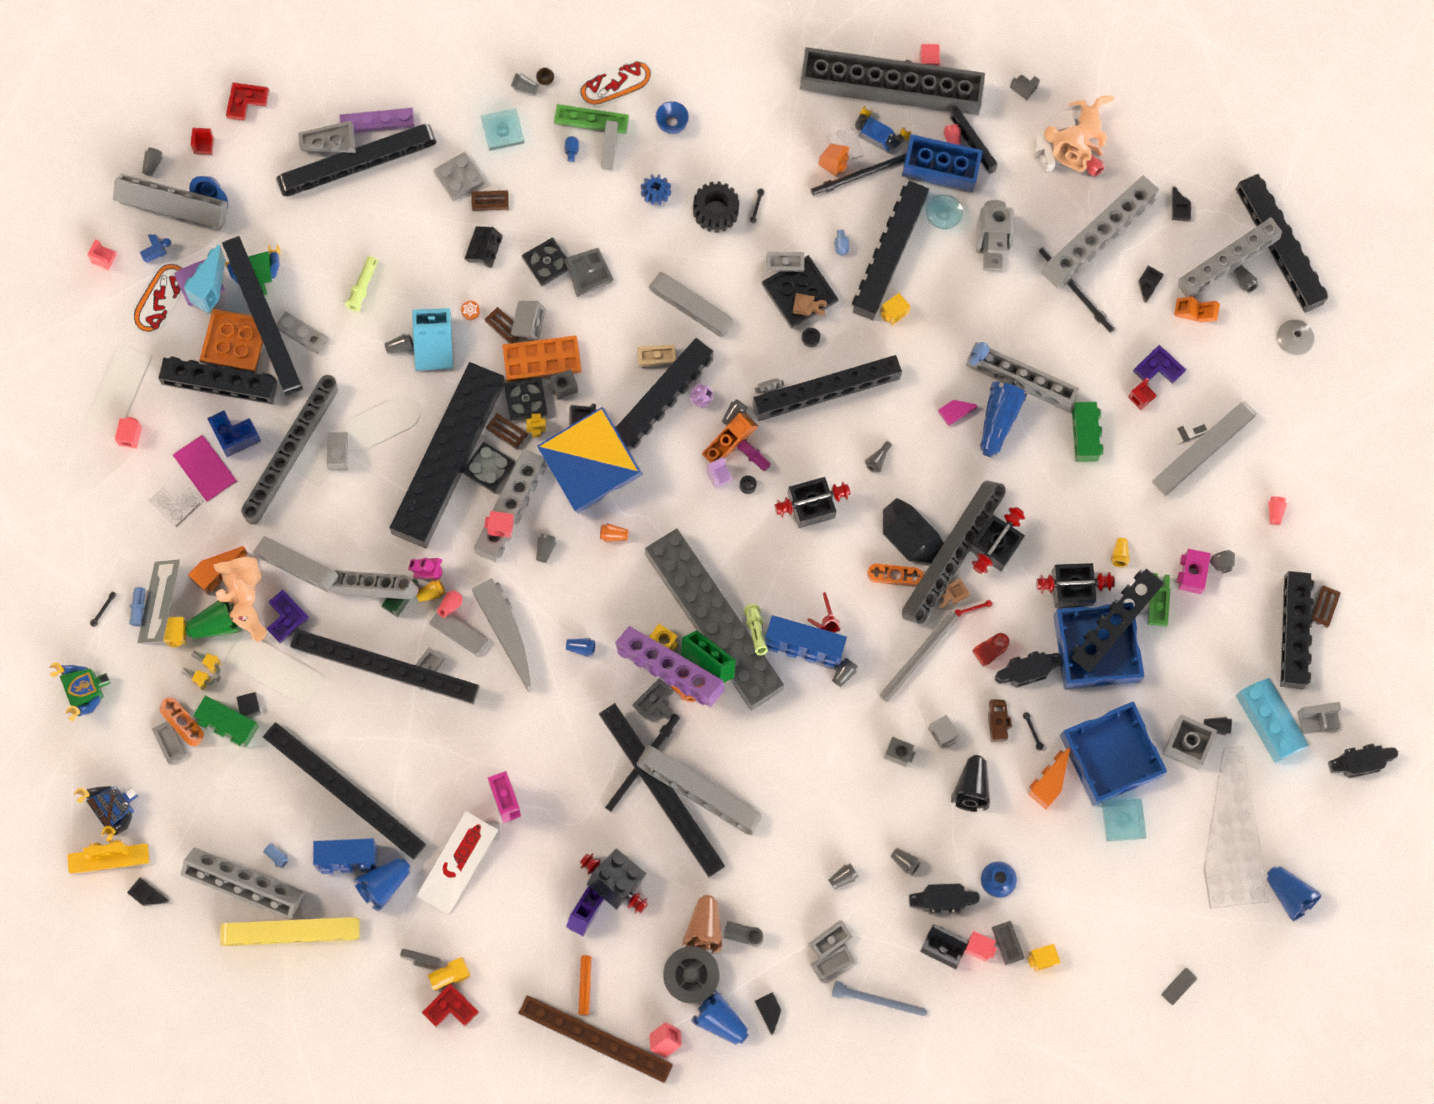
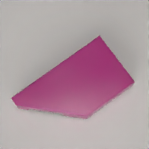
M952 400L938 409V413L946 424L950 426L977 409V405Z

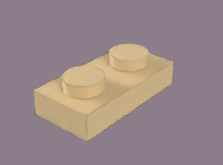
M675 344L637 347L639 367L672 365L676 360Z

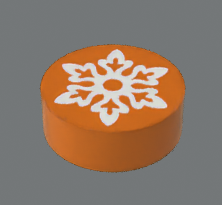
M475 301L464 302L461 306L462 316L466 320H475L480 314L479 305Z

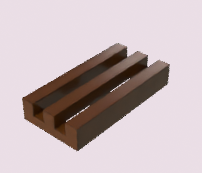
M508 190L471 191L472 211L509 210ZM501 196H505V198H497V199H494V198L475 199V197H501Z
M495 308L484 321L509 344L514 343L519 337L512 336L510 338L491 319L510 335L512 330L495 315L501 316L512 327L514 321L501 309Z
M496 413L486 427L487 431L516 450L528 436L527 432ZM499 420L500 422H502L503 424H505L506 426H508V427L511 428L512 430H514V431H516L517 433H519L521 436L518 437L517 435H515L514 433H512V432L509 431L508 429H506V428H504L503 426H501L500 424H498L496 421ZM492 426H495L496 428H498L499 430H501L502 432H504L505 434H507L508 436H510L511 438H513V439L516 440L517 442H514L513 440H511V439L508 438L507 436L503 435L502 433H500L499 431H497L496 429H494Z
M1324 585L1321 587L1311 615L1313 622H1317L1318 625L1322 624L1326 628L1329 627L1341 592ZM1325 591H1327L1328 593L1318 618L1316 616L1321 605ZM1334 594L1335 596L1325 621L1323 618L1331 595Z

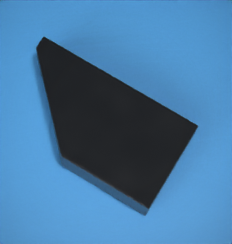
M1173 186L1172 220L1190 221L1191 201L1184 197L1177 187Z
M1149 265L1138 281L1145 303H1147L1164 276L1163 273Z
M141 877L127 892L142 906L169 902L167 898Z
M771 992L754 1002L770 1034L773 1035L782 1010L774 993Z

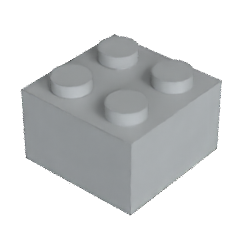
M1181 714L1176 719L1162 754L1199 770L1206 760L1217 730Z

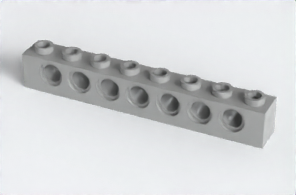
M1142 175L1044 265L1041 274L1056 288L1061 284L1065 285L1071 279V275L1074 272L1078 273L1084 267L1083 264L1086 261L1090 262L1096 256V252L1099 249L1102 251L1108 245V241L1111 238L1115 239L1121 233L1123 227L1127 228L1133 222V218L1136 215L1139 217L1145 211V207L1148 204L1151 206L1158 197L1156 195L1159 188Z

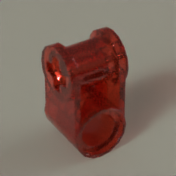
M998 633L977 645L972 652L984 667L1007 650L1010 643L1009 638L1004 633ZM997 640L998 642H1004L1003 647L1002 645H996Z

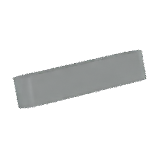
M659 272L649 285L650 291L720 337H723L734 323V320L728 314L663 272Z
M265 536L262 537L253 551V554L258 558L326 592H329L339 576L332 569Z
M334 570L339 576L331 587L337 594L412 599L418 593V586L406 575Z

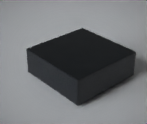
M256 692L236 697L240 714L246 716L261 712Z

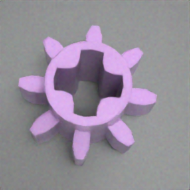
M702 383L694 386L690 393L691 402L697 407L701 406V408L709 406L713 399L712 389L707 385L703 386Z

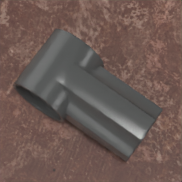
M727 921L724 939L744 943L751 947H758L763 943L764 936L760 928ZM751 933H759L760 939L757 942L750 941L749 935Z

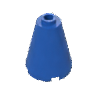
M396 858L357 877L354 882H357L355 887L366 903L372 902L374 904L371 907L372 909L380 911L410 874V865L405 859Z
M1274 866L1267 872V882L1293 922L1305 915L1304 912L1308 909L1311 910L1320 900L1322 894L1283 867L1279 866L1277 868Z
M717 990L703 1001L698 1008V1017L694 1014L691 1020L694 1025L735 1045L738 1043L742 1044L748 1037V1028Z

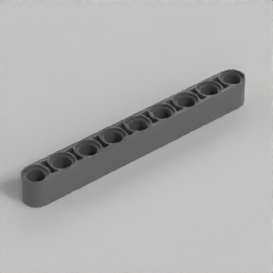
M324 375L320 378L242 506L241 512L247 523L256 524L261 520L336 396L338 385L332 375ZM328 383L333 384L331 388H324ZM318 399L324 400L321 404H315V401ZM308 415H314L311 420H306L305 418ZM298 431H305L303 435L296 436ZM290 446L295 447V449L291 452L286 451V449ZM280 462L285 463V465L282 468L276 467L277 464ZM275 478L274 483H266L268 479ZM260 494L266 495L263 500H257V497ZM249 511H256L253 516H247Z
M989 480L981 484L902 609L903 619L917 624H922L926 621L969 553L973 542L1003 499L1006 492L1004 484Z

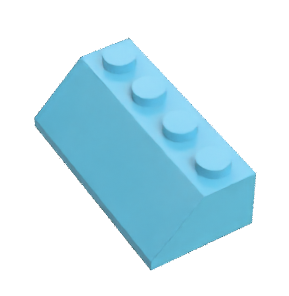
M1270 678L1258 681L1244 688L1236 695L1275 763L1309 746Z

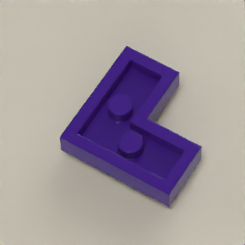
M1158 345L1134 368L1133 372L1143 381L1146 378L1151 380L1160 372L1173 384L1187 369L1164 348Z
M283 589L268 602L280 617L266 629L279 644L309 619L308 615Z

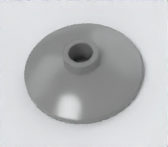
M1289 320L1278 329L1277 341L1285 352L1292 355H1301L1311 349L1314 343V334L1305 322ZM1294 333H1298L1300 337H1296Z

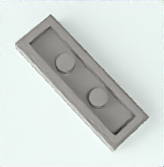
M436 613L429 622L430 626L475 656H478L488 642L487 638L450 614L443 618Z

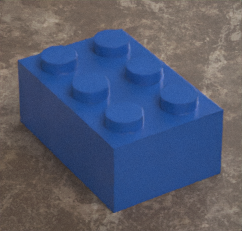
M374 838L313 841V865L318 872L321 871V874H333V871H341V873L348 874L353 873V870H361V872L367 873L378 867V845Z

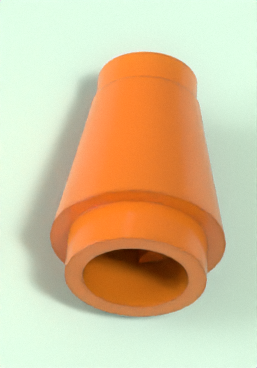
M606 523V525L602 524L600 539L604 540V542L627 541L628 529Z

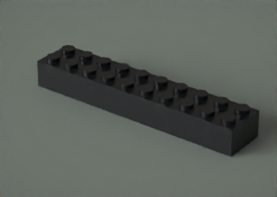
M468 363L389 527L392 535L427 549L462 475V470L467 465L504 387L505 380L503 375L474 363Z

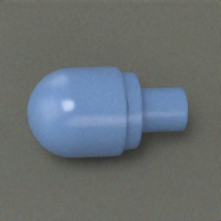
M843 229L837 230V238L834 241L835 251L841 256L846 255L850 249L848 237H845Z
M979 342L975 345L971 353L972 358L969 360L971 365L975 366L978 361L984 360L988 355L989 346L987 343Z

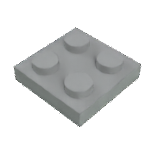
M465 152L433 169L434 174L453 201L484 184V179Z

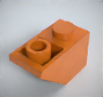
M830 144L819 157L818 165L835 177L840 172L843 173L848 166L847 161L850 157L848 155L849 147Z

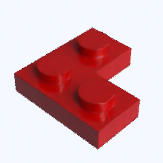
M232 82L226 118L245 121L248 104L266 107L270 91L269 87Z
M450 983L421 1013L435 1027L450 1013L466 1027L479 1011Z

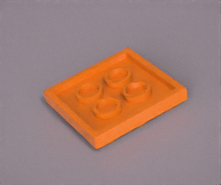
M213 309L199 359L200 363H212L220 367L229 366L236 370H251L256 373L263 341L251 315Z

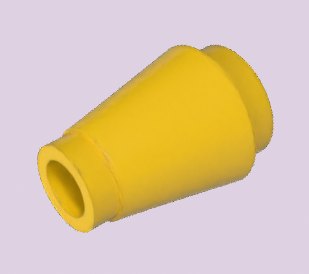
M1117 538L1111 556L1112 564L1115 567H1126L1130 562L1128 540L1126 538Z
M433 580L419 589L416 597L419 602L441 598L446 593L441 581Z

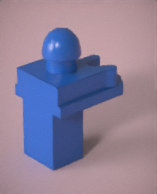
M149 234L148 237L152 246L140 252L142 259L149 263L158 257H163L167 254L165 247L171 245V240L164 238L161 241L158 235Z

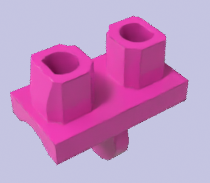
M440 558L411 559L408 570L414 572L413 578L417 580H438L442 576L440 564L443 560Z

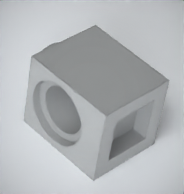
M947 715L934 721L928 727L940 748L943 746L948 748L957 742L955 739L959 734Z

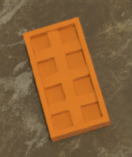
M577 335L502 345L507 382L550 377L570 369L573 374L582 373Z

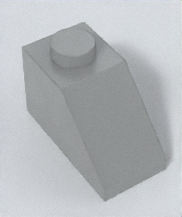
M347 432L328 433V470H348Z

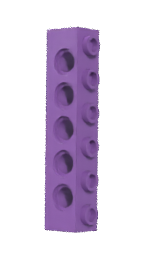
M628 626L615 642L617 653L622 658H628L637 667H643L648 670L652 676L662 678L666 684L677 687L684 695L694 697L701 705L705 704L711 708L725 691L723 680L631 626Z

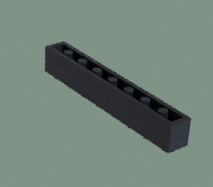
M1258 173L1239 181L1235 190L1255 226H1259L1271 217L1282 231L1281 238L1270 245L1268 249L1304 313L1324 305L1328 299V292L1325 287H1322L1318 274L1310 266L1309 258L1301 250V244L1295 239L1291 226L1287 225L1284 220V214L1275 204V198L1269 193L1265 180L1261 179Z
M910 180L907 186L903 185L899 195L902 198L900 202L896 201L893 208L895 214L893 217L890 216L887 221L886 227H888L886 233L883 232L879 242L881 246L876 248L872 258H874L873 264L869 263L865 274H868L866 280L862 279L858 288L861 290L859 296L855 295L851 305L854 306L853 313L872 321L874 320L927 199L930 188Z
M698 338L691 342L616 426L622 441L629 451L632 448L636 449L641 443L640 439L652 431L653 424L663 419L666 414L665 411L676 404L677 397L680 394H685L690 387L689 384L700 377L702 369L704 367L708 368L713 362V350Z

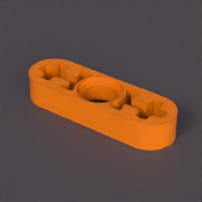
M875 563L869 567L867 576L870 581L875 583L916 587L923 577V572L915 567ZM875 569H878L879 573H884L885 569L888 570L886 578H884L885 574H879L878 577H874V573L871 572H874ZM896 570L900 572L901 577L898 580L892 579L890 577L891 571ZM904 572H907L906 576H912L913 573H916V576L919 578L913 581L912 577H906V581H904Z
M165 698L159 708L162 716L188 745H200L204 737L203 730L176 699ZM182 718L187 724L179 725L177 719Z

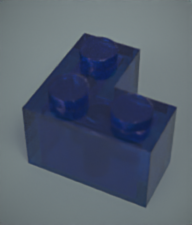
M225 410L207 418L226 457L261 442L250 418L233 426Z

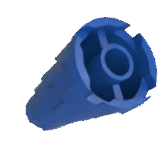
M1000 382L991 383L983 435L980 443L984 456L993 457V455H997V452H1000L1003 442L1027 398V393L1017 386L1004 383L1003 387H999Z

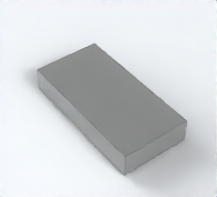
M168 721L152 728L168 764L187 756L175 729Z
M844 944L822 960L818 959L813 962L811 967L819 981L822 982L853 964L855 960Z

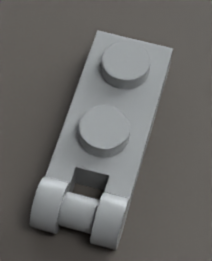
M286 311L276 323L280 332L316 354L321 351L320 347L323 343L326 344L329 340L325 334L316 331ZM313 338L317 339L315 343L311 342Z

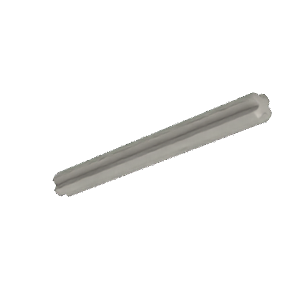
M951 611L884 688L880 693L882 700L887 702L958 620V616Z

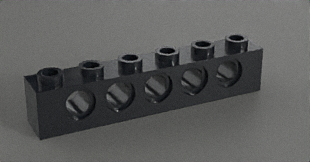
M173 356L170 358L163 357L158 377L161 385L273 404L278 384L276 378L269 373L255 374L251 370L239 371L229 366L222 368L212 363H207V365L199 364L195 360L182 361L180 358ZM180 370H186L183 375H177ZM198 374H204L202 378H196ZM219 376L223 377L219 382L214 381ZM241 380L240 384L233 385L234 381ZM255 383L260 384L257 388H251Z
M1147 568L1144 571L1141 569L1133 577L1136 581L1132 586L1128 584L1121 592L1122 598L1119 601L1115 599L1108 607L1111 611L1107 616L1102 614L1096 622L1098 624L1094 631L1090 629L1083 637L1086 641L1081 646L1077 644L1071 651L1073 654L1071 658L1087 672L1090 673L1164 585V582ZM1137 585H1145L1147 592L1144 595H1138L1135 591ZM1131 599L1134 601L1135 606L1132 610L1124 609L1123 602L1125 600ZM1119 614L1122 617V622L1119 625H1113L1110 621L1112 615ZM1101 629L1108 630L1109 638L1106 640L1099 639L1098 632ZM1088 644L1096 645L1097 652L1094 655L1086 653L1085 649Z
M1288 571L1284 576L1280 687L1304 689L1311 681V672H1308V668L1312 661V655L1309 653V646L1312 645L1310 628L1313 624L1310 609L1313 608L1314 602L1313 598H1311V591L1314 588V580H1311L1312 573ZM1295 590H1300L1303 597L1298 596ZM1295 608L1300 609L1302 611V615H1298L1295 612ZM1295 626L1301 629V634L1295 632ZM1293 645L1299 646L1301 652L1295 651ZM1294 663L1300 666V671L1293 668Z

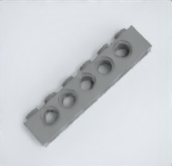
M1270 217L1179 278L1178 287L1186 297H1194L1281 238V229Z
M989 348V353L985 359L978 361L975 366L969 363V360L972 358L971 353L966 363V366L1003 383L1017 386L1026 393L1066 411H1069L1079 390L1074 385Z
M523 449L492 510L513 514V527L515 524L518 525L522 514H520L522 509L528 506L530 501L529 495L531 491L534 492L536 490L539 475H543L547 465H545V459L542 456ZM526 470L533 472L530 476H525L523 473ZM519 486L525 488L524 491L520 493L516 492L515 489ZM509 503L516 504L514 509H508L506 506ZM483 528L474 546V552L496 562L497 558H501L505 551V547H503L505 542L510 541L511 538L498 536L500 538L499 541L491 542L490 538L493 535H488L487 528Z
M194 847L183 861L181 876L289 920L293 918L301 905L304 891Z

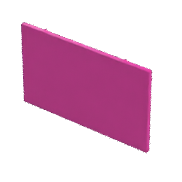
M203 435L172 455L206 502L237 482L231 471L228 470Z

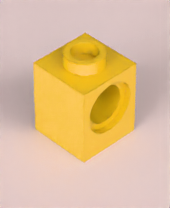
M898 293L881 306L880 315L885 322H889L892 326L909 314L911 306Z
M168 617L163 641L169 647L176 648L186 644L187 634L185 626H187V621L184 617Z
M659 623L649 636L658 643H660V638H668L670 640L669 643L661 645L673 652L679 644L677 643L678 636Z
M1054 943L1031 950L1027 957L1030 968H1034L1035 972L1057 966L1061 963Z

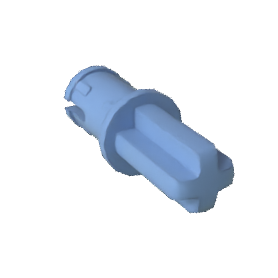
M136 587L133 591L129 622L132 626H142V615L145 609V588Z

